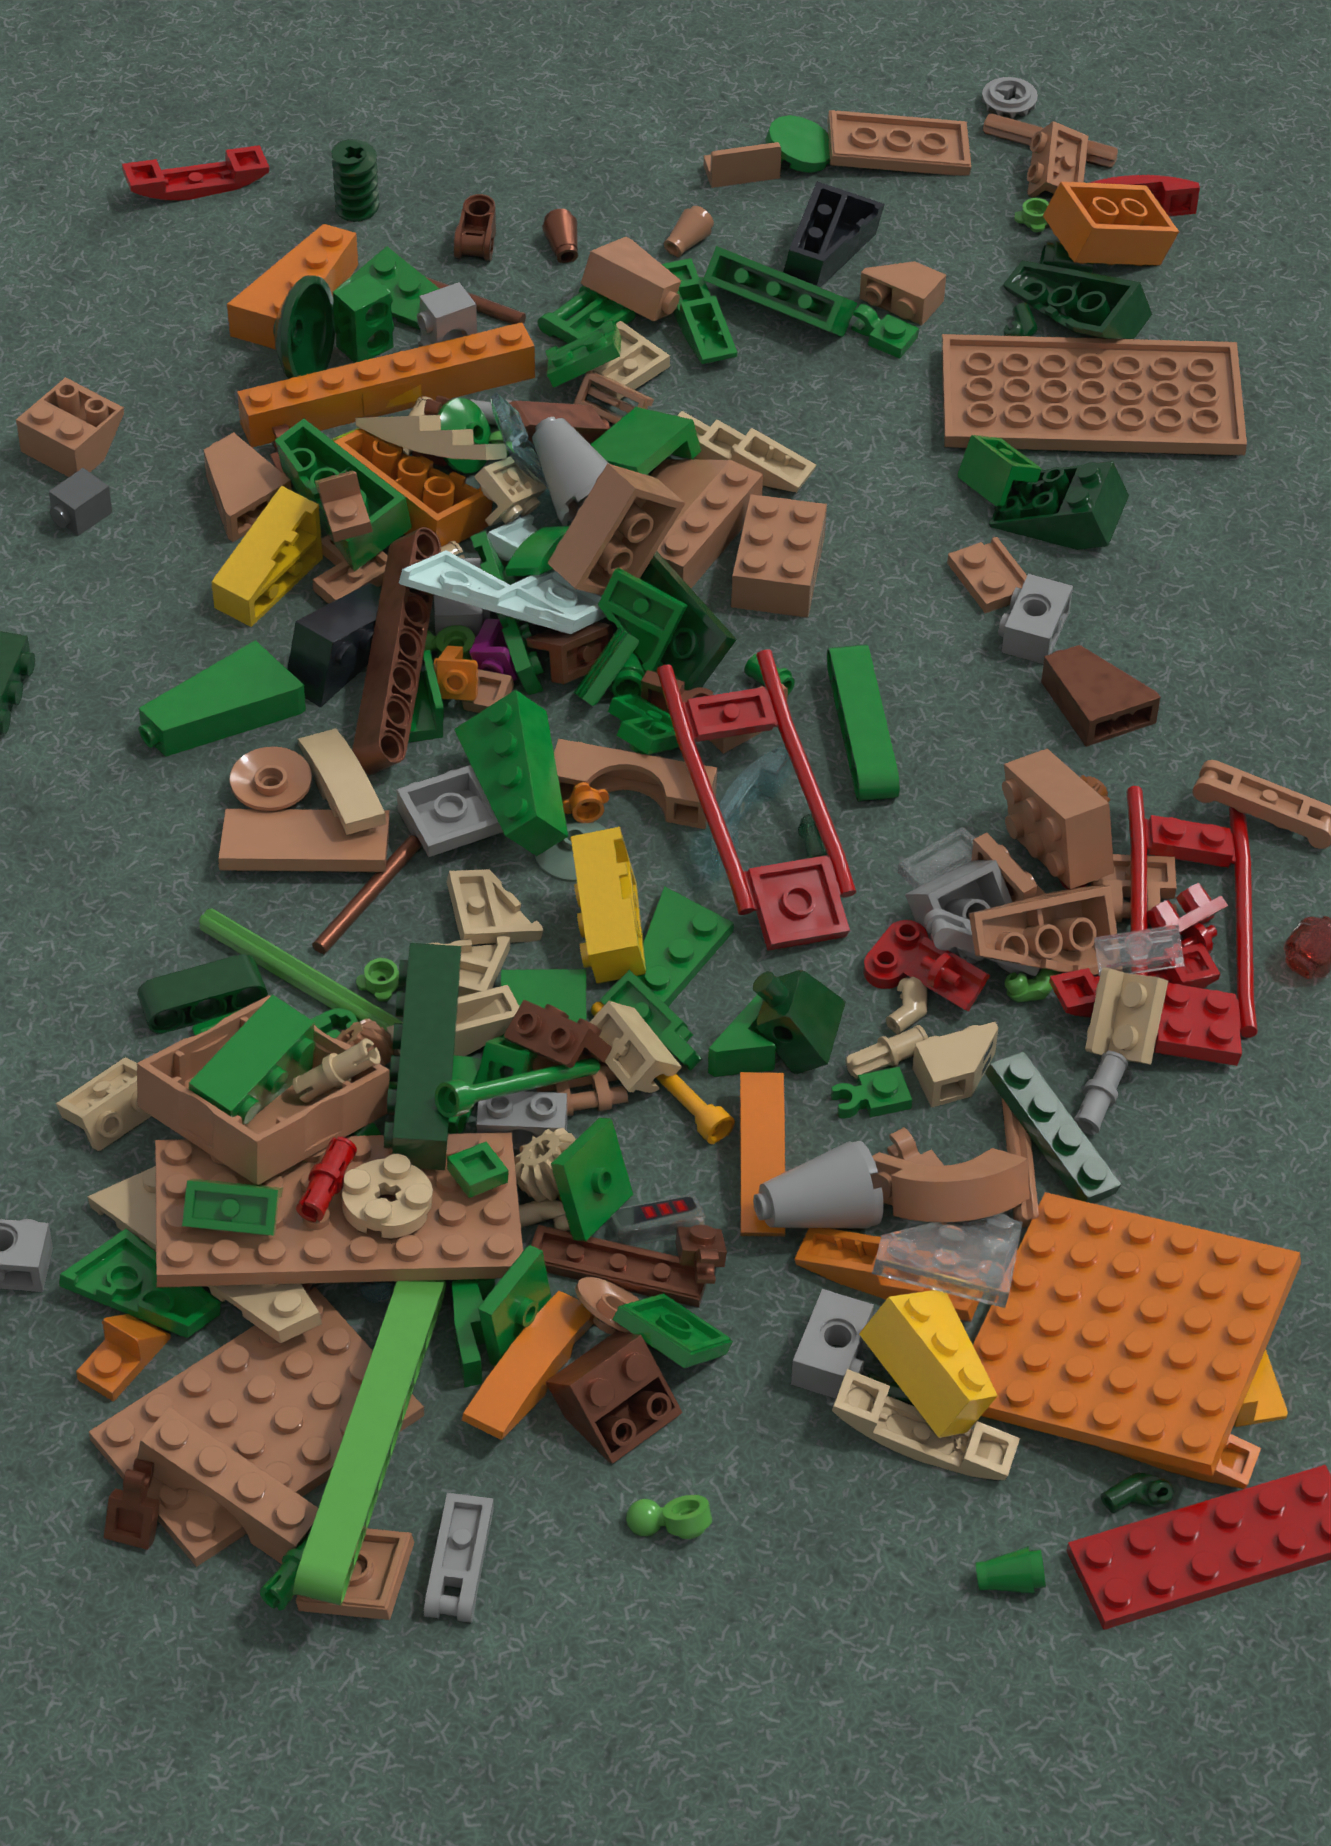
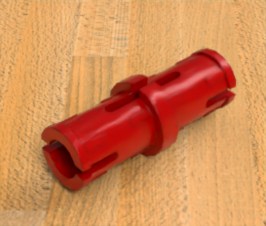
M338 1136L337 1139L333 1137L321 1162L314 1165L308 1175L310 1181L308 1187L296 1206V1210L302 1218L311 1222H316V1220L322 1221L333 1196L342 1190L345 1172L357 1153V1148L351 1140Z

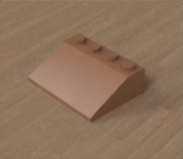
M665 459L650 475L651 477L658 478L686 503L657 551L690 588L696 584L742 530L750 495L762 496V473L732 460Z

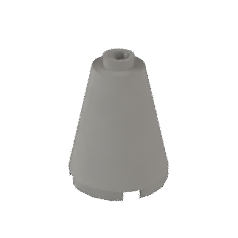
M548 417L536 425V432L532 440L557 517L563 526H567L568 521L572 522L577 511L583 505L598 476L603 472L608 462L564 418L555 419V417Z
M862 1141L846 1142L760 1184L759 1193L755 1194L753 1199L756 1215L759 1220H765L769 1227L868 1229L871 1226L881 1223L883 1215L882 1187L873 1189L870 1175L878 1173L876 1163L869 1149Z

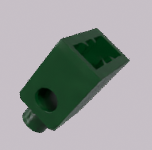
M797 970L776 977L771 971H766L759 975L753 983V991L763 999L756 1022L758 1030L767 1040L775 1044L776 1053L792 1073L799 1074L828 1065L846 1002L803 970Z

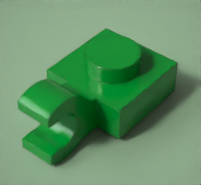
M860 304L853 312V316L858 319L851 329L868 336V346L899 359L918 338V327L889 314L881 320L875 310L868 305Z

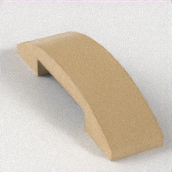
M847 1369L832 1411L854 1429L879 1444L914 1460L972 1477L1006 1480L1020 1438L976 1421L973 1429H970L967 1433L939 1438L916 1407L887 1396L890 1389L889 1385Z

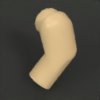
M915 977L904 978L899 982L897 991H902L900 998L902 999L903 1006L886 1017L887 1026L897 1035L920 1020L927 1013V987Z

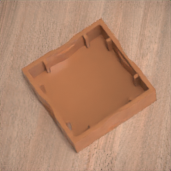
M270 995L222 1019L209 1030L185 1038L137 1063V1107L255 1185L265 1182L328 1147L333 1137L336 1139L338 1136L346 1137L387 1114L390 1070L381 1064L369 1067L351 1077L350 1082L348 1080L343 1082L341 1089L333 1087L315 1097L309 1103H305L299 1098L307 1092L306 1089L296 1094L292 1085L257 1113L248 1124L244 1125L242 1124V1117L239 1115L232 1118L189 1090V1082L265 1003ZM314 1025V1042L316 1046L313 1051V1068L321 1065L323 1058L329 1054H340L352 1046L330 1037Z

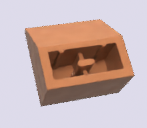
M65 377L16 419L21 452L68 477L82 468L91 472L105 460L124 415V408Z

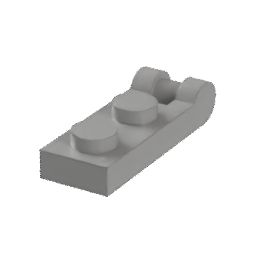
M934 909L926 914L924 925L931 935L936 948L945 951L957 947L972 959L978 961L984 959L983 957L975 956L969 919L942 909ZM989 959L997 962L1001 968L1010 973L1016 972L1019 974L1022 971L1036 976L1040 969L1038 967Z
M447 1493L425 1598L424 1617L439 1619L440 1614L457 1616V1621L473 1622L476 1597L494 1510L493 1498ZM445 1586L461 1588L460 1597L443 1595Z

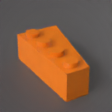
M322 224L227 303L230 336L276 349L273 327L280 306L291 287L304 276H319L327 282L333 296V291L350 278L358 266L356 233Z
M361 428L334 441L406 497L412 528L404 533L405 535L419 528L426 527L437 535L442 547L450 541L460 543L489 526L485 519L492 513L493 501L484 495L481 487L476 489L466 484V477L454 471L447 475L433 468V461L423 456H408L403 453L404 447L387 442Z

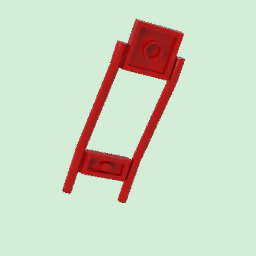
M762 650L756 654L765 687L690 698L687 702L682 701L672 665L660 666L657 669V674L675 736L726 871L738 914L747 915L756 911L768 951L847 937L850 928L840 897L847 898L856 894L855 885L844 850L794 726L772 651ZM773 727H778L827 855L749 868L748 871L743 872L695 742L770 731Z
M1131 786L1126 790L1131 846V974L1148 976L1147 849L1150 855L1175 857V859L1229 868L1230 863L1235 864L1237 999L1236 994L1168 983L1154 1052L1237 1066L1242 1056L1240 1033L1243 1037L1251 1038L1258 1031L1254 1003L1251 856L1246 814L1229 807L1231 830L1230 828L1214 824L1184 821L1173 817L1167 818L1151 815L1149 819H1145L1142 788Z

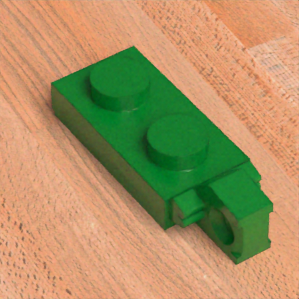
M630 970L600 999L604 1005L611 1001L635 1008L669 1052L679 1059L690 1071L702 1060L687 1043L693 1036L687 1029L688 1026Z

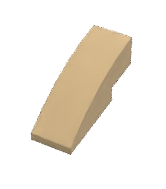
M508 985L458 997L454 1055L466 1056L485 1046L487 1041L500 1037L506 1032L519 1009V1005ZM394 1025L387 1027L386 1030L391 1036L392 1042ZM395 1049L394 1055L400 1056V1050Z

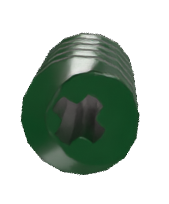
M357 139L340 141L334 145L331 151L333 158L332 168L334 170L335 212L346 221H363L372 217L380 206L376 163L377 154L373 146L365 141Z

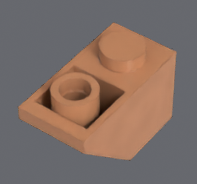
M915 261L865 268L861 272L859 299L922 326L944 302L946 274Z

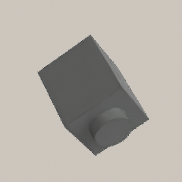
M84 468L49 490L50 515L53 521L61 528H68L77 536L112 513L109 486Z

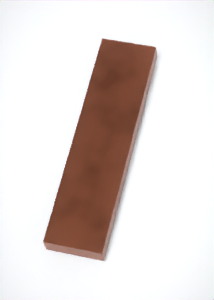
M538 1225L531 1246L543 1251L547 1273L576 1280L585 1277L600 1278L612 1282L629 1292L650 1297L664 1293L677 1303L698 1308L700 1307L707 1284L696 1283L694 1266L680 1265L678 1256L595 1237H590L587 1241L573 1240L571 1232Z

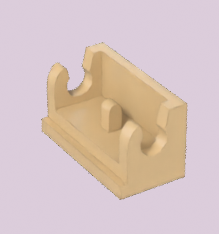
M608 1001L590 1021V1023L602 1030L599 1037L612 1047L605 1063L628 1092L633 1093L635 1090L648 1093L659 1090L658 1085L653 1081L655 1077L660 1074L674 1076L681 1069V1065L635 1008Z

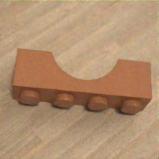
M558 739L554 756L562 802L570 798L575 785L583 782L588 783L590 787L596 790L605 789L607 792L632 790L654 799L662 808L666 822L706 829L707 820L685 762L621 749L590 745L583 742ZM704 765L714 795L716 796L717 768Z
M168 1406L140 1440L137 1459L154 1463L153 1477L174 1491L180 1488L193 1489L217 1501L240 1522L251 1544L279 1563L283 1564L282 1558L287 1551L292 1548L295 1549L300 1545L311 1531L318 1507Z

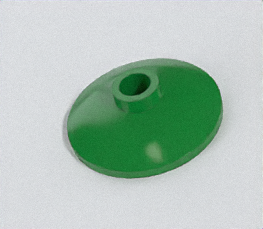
M455 398L442 406L438 413L441 419V430L473 429L474 445L490 444L489 437L491 432L488 421L482 410L474 402L466 398ZM443 457L453 470L462 474L477 472L487 462V460Z

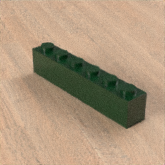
M410 943L408 960H400L398 985L406 986V991H397L395 1017H403V1023H394L393 1049H399L400 1056L391 1055L390 1082L398 1083L397 1089L388 1088L387 1115H395L394 1122H385L384 1148L392 1149V1154L406 1156L410 1160L411 1165L419 1169H446L449 1118L444 1117L438 1111L435 1104V1090L440 1083L452 1081L461 946Z

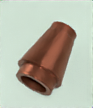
M566 209L550 211L544 217L542 230L557 257V261L560 263L574 262L578 258L577 219Z

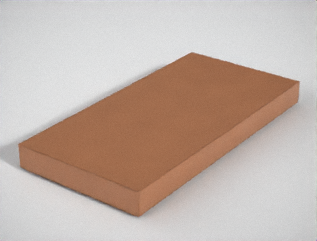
M829 110L827 124L830 165L943 175H970L971 158L967 122Z
M226 809L218 858L219 870L386 872L390 810H384L386 824L346 835L339 817H334L332 810L281 809L263 811L257 809Z

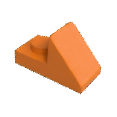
M129 1314L103 1319L105 1340L76 1371L77 1379L113 1402L171 1339V1335L168 1332Z

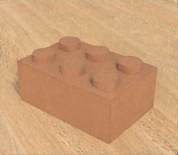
M607 463L583 505L577 511L562 540L558 543L548 564L575 589L602 596L614 570L617 568H621L640 579L686 503L658 478Z
M750 495L732 575V608L800 617L809 616L825 538L827 504Z
M1048 749L1005 763V781L1002 783V790L1008 805V816L1005 818V824L1009 835L1025 846L1033 858L1040 860L1048 868L1052 876L1058 877L1070 889L1113 874L1114 863L1109 803Z

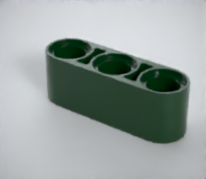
M242 954L152 978L139 987L137 996L150 1030L156 1034H164L241 1010L268 996V992L255 959L250 955Z

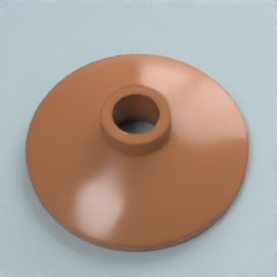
M263 747L250 751L234 764L230 773V786L235 797L244 805L263 811L281 810L298 803L308 793L312 783L311 769L307 761L295 751L282 747Z
M595 1277L580 1279L575 1291L581 1303L594 1316L593 1323L600 1330L608 1334L618 1331L633 1334L612 1319L619 1306L640 1299L612 1282Z

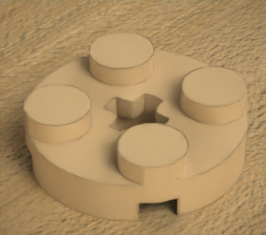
M392 1154L385 1159H377L361 1164L344 1175L342 1210L347 1221L361 1232L367 1234V1228L374 1231H382L381 1237L383 1238L406 1236L417 1231L426 1222L427 1213L432 1206V1185L425 1173L416 1166L411 1165L410 1160L406 1156ZM389 1194L395 1196V1201L389 1202L386 1198H377L380 1195Z

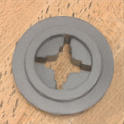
M1015 77L994 79L985 85L982 92V103L986 104L987 111H996L999 116L1009 115L1012 119L1016 114L1026 116L1028 111L1035 110L1038 98L1037 91L1033 85Z

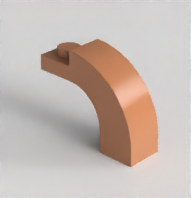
M991 1148L967 1162L945 1166L917 1164L880 1152L872 1156L878 1173L870 1174L873 1189L882 1187L883 1203L893 1205V1216L923 1222L970 1221L1003 1213L1029 1199L1028 1158Z

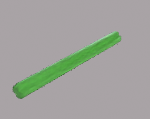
M209 908L200 916L199 928L201 931L241 955L252 956L256 964L328 1007L349 1010L356 1016L358 1022L370 1018L385 1030H387V1027L393 1026L394 1023H403V1021L215 909Z

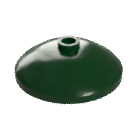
M304 276L291 287L280 306L274 323L275 348L282 370L288 379L327 370L335 340L333 296L327 282L319 276Z

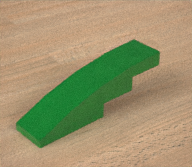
M692 258L662 264L681 280L677 293L680 299L673 314L689 346L701 364L737 357V349L717 298L710 295L706 282L703 280L704 277L698 276Z
M461 1279L452 1281L456 1350L464 1388L482 1384L481 1358L477 1345L485 1344L478 1307L495 1287V1279Z

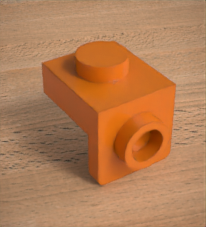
M447 646L439 658H435L433 664L441 698L474 701L478 696V663L475 660L463 659L462 646Z

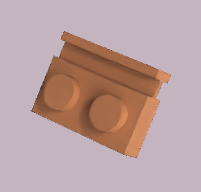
M998 537L992 538L991 543L984 545L980 542L948 554L947 564L984 613L1010 605L1015 588H1022L1027 577Z

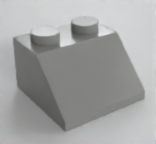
M972 860L905 894L915 921L925 929L924 918L928 912L934 909H942L970 920L969 913L1012 903L996 860ZM953 947L949 950L971 964L978 961L965 955L960 948Z

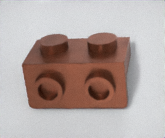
M523 1000L504 1034L508 1041L568 1068L574 1067L581 1053L604 1063L612 1049L609 1044L599 1037L602 1030L594 1024L579 1018L578 1022H574L568 1019L569 1016L565 1012L552 1005L546 1004L545 1008H542L526 1000Z

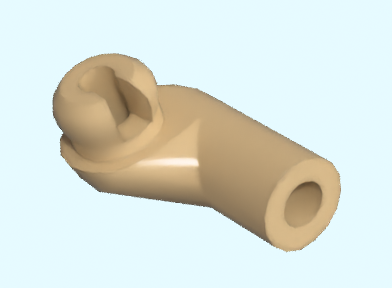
M546 1199L542 1202L535 1200L519 1205L521 1228L553 1219L555 1229L570 1230L563 1204L560 1200L551 1201Z

